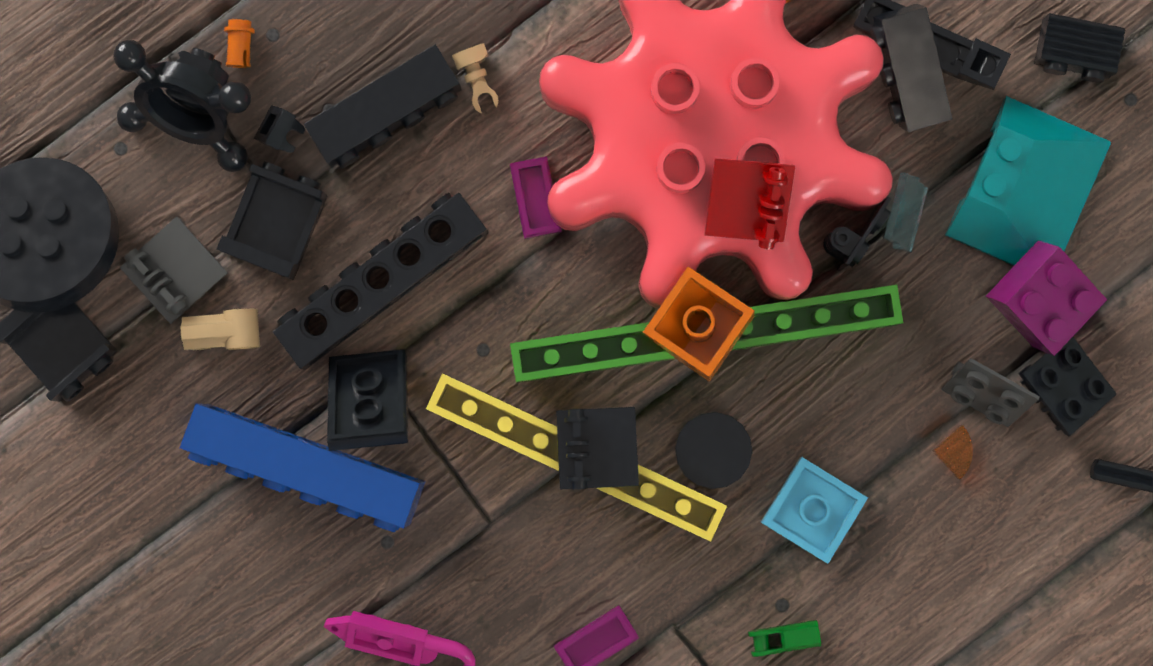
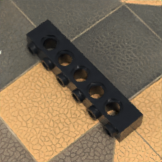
M459 192L453 197L450 193H447L431 205L434 210L422 220L419 216L411 219L400 229L403 233L392 243L386 239L376 245L369 252L372 258L361 266L358 262L351 264L339 274L341 281L330 289L327 285L322 286L308 297V300L311 302L299 312L294 308L277 320L280 326L273 333L300 369H308L488 234L486 227ZM438 223H446L451 227V236L442 243L431 239V230ZM407 246H416L420 250V259L412 266L403 265L400 260L401 251ZM376 269H386L389 273L388 284L381 289L372 288L369 280L371 273ZM345 292H355L358 296L357 307L351 312H343L339 307L340 297ZM322 314L327 320V328L321 335L314 336L309 331L308 323L313 316Z

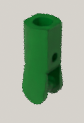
M817 620L748 631V636L753 637L755 649L751 651L752 657L821 646ZM779 633L781 646L770 647L768 635Z

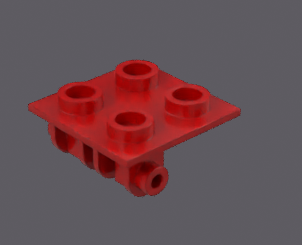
M715 158L705 236L759 240L758 246L763 249H773L775 243L784 242L795 165Z

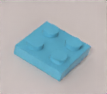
M800 457L761 523L828 564L868 497L805 458Z

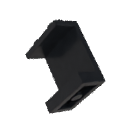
M76 303L48 312L13 310L0 322V343L8 344L50 391L46 394L50 401L61 402L64 399L68 402L84 389L81 383L92 373L98 376L113 363L110 357L118 351Z

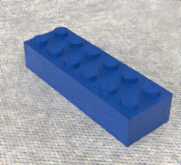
M195 404L180 445V449L190 452L188 459L207 466H211V464L218 465V463L227 465L225 472L243 479H248V477L254 478V476L264 478L263 486L283 493L290 491L291 488L301 492L299 496L301 500L319 506L326 504L327 501L337 504L336 512L355 519L363 517L365 514L375 518L373 525L391 532L411 524L426 481L339 450L329 451L328 446L211 404Z

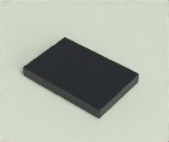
M405 349L329 357L327 444L329 451L408 443L407 356Z

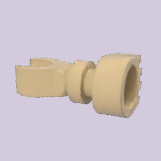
M484 43L452 55L457 70L464 68L467 74L464 75L466 83H471L473 89V107L481 114L480 105L478 104L480 95L489 94L496 108L499 102L498 95L487 85L485 76L488 75L486 69H481L479 64L488 56Z

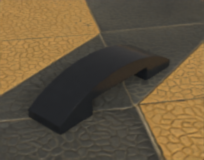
M865 0L853 27L871 38L870 29L875 27L873 16L905 6L892 0ZM931 23L941 71L966 82L994 90L1011 54L975 38V41H972Z

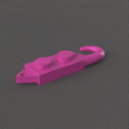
M353 611L350 616L327 618L324 624V628L345 641V647L415 666L432 662L438 653L459 658L463 661V666H475V656L466 645L427 634L428 630L409 624H402Z

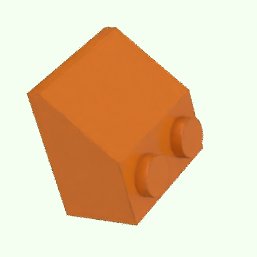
M687 267L643 333L675 359L710 382L754 318L755 310L690 267Z

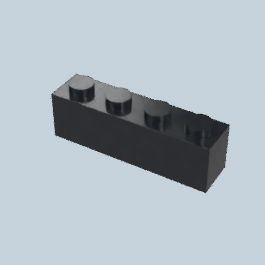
M435 44L304 123V126L327 164L331 168L338 165L342 169L360 158L358 152L371 145L375 149L387 143L393 137L391 132L404 125L408 129L420 123L425 118L423 113L434 106L442 109L453 103L458 98L456 93L462 89Z

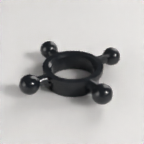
M134 40L122 41L115 47L113 53L115 64L121 70L135 72L141 78L134 90L135 102L123 104L117 112V122L123 130L131 133L138 132L146 126L147 122H151L161 131L184 142L210 145L217 152L219 165L228 172H237L245 167L248 160L246 149L240 143L228 142L224 138V134L228 127L226 119L228 114L241 113L250 105L251 93L247 86L237 81H232L222 86L206 72L182 62L165 61L149 64L146 61L145 49ZM161 88L172 89L189 96L202 105L210 115L196 113L182 107L168 97Z

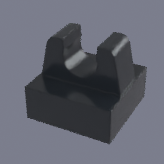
M271 105L253 139L276 150L280 149L292 153L296 147L287 142L286 135L290 130L304 134L305 127L295 119L296 116L292 113Z

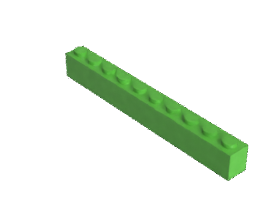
M891 285L752 306L750 308L755 310L754 318L731 351L900 325L903 323L898 286ZM649 322L510 343L516 383L667 361L675 358L643 333Z

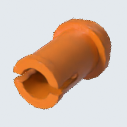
M230 19L228 20V27L224 28V32L228 33L227 67L250 68L251 66L250 43L251 34H255V29L251 28L252 22L249 20Z

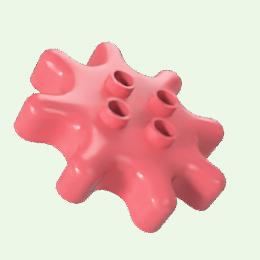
M618 0L632 35V40L621 55L605 63L590 62L571 55H559L546 62L540 72V91L545 103L557 112L575 117L584 122L592 132L594 140V152L589 162L579 170L558 180L549 191L547 203L552 220L557 226L569 231L585 229L601 220L612 217L624 219L634 225L644 236L647 246L646 259L639 277V291L645 302L657 309L660 308L687 267L696 271L699 264L707 258L720 255L735 256L743 260L752 270L760 288L768 297L777 301L795 299L808 289L813 276L811 261L799 236L800 221L806 211L822 203L835 204L854 211H867L873 209L886 199L892 189L893 177L886 163L875 156L857 151L848 146L840 136L837 125L839 105L847 98L869 87L881 72L884 57L880 46L868 36L856 34L819 49L807 47L794 39L785 27L783 12L786 0H730L722 7L711 10L692 9L683 4L681 0ZM715 158L795 165L784 242L775 243L773 249H763L758 246L759 240L705 236Z

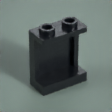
M264 161L262 167L251 164L249 169L251 177L227 237L221 236L216 250L294 280L327 195L319 190L321 183L299 175L298 180L295 181L283 176L285 169Z

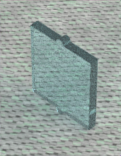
M902 172L900 173L884 239L893 244V249L912 252L928 188L919 182V177Z

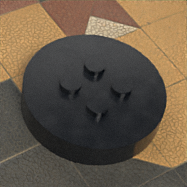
M47 157L29 158L0 168V304L17 311L48 312L77 302L90 293L103 280L116 256L119 243V224L111 201L89 173L77 165L64 160Z

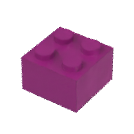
M1039 240L986 295L989 301L1033 348L1053 356L1063 348L1107 301L1105 296L1060 247Z

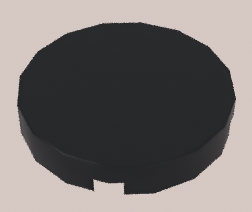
M712 412L700 414L685 424L678 434L675 453L677 464L685 477L698 486L716 489L728 487L743 476L749 468L752 446L750 436L740 422L730 415Z

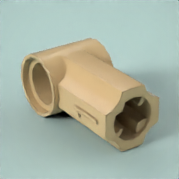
M258 309L225 310L223 314L182 317L180 329L184 350L193 351L226 347V350L260 348Z

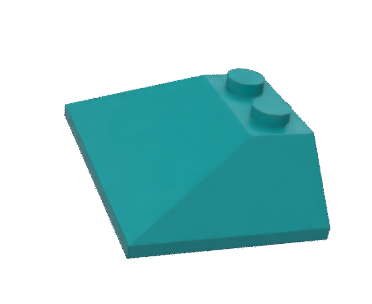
M1006 96L990 130L993 135L966 197L959 201L945 236L1014 266L1038 240L1058 246L1065 251L1112 142Z

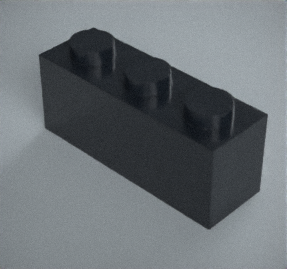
M913 4L873 16L875 27L870 29L871 38L876 41L883 53L884 64L880 75L886 88L890 87L893 101L888 103V108L893 123L899 124V127L907 132H912L953 120L927 7Z

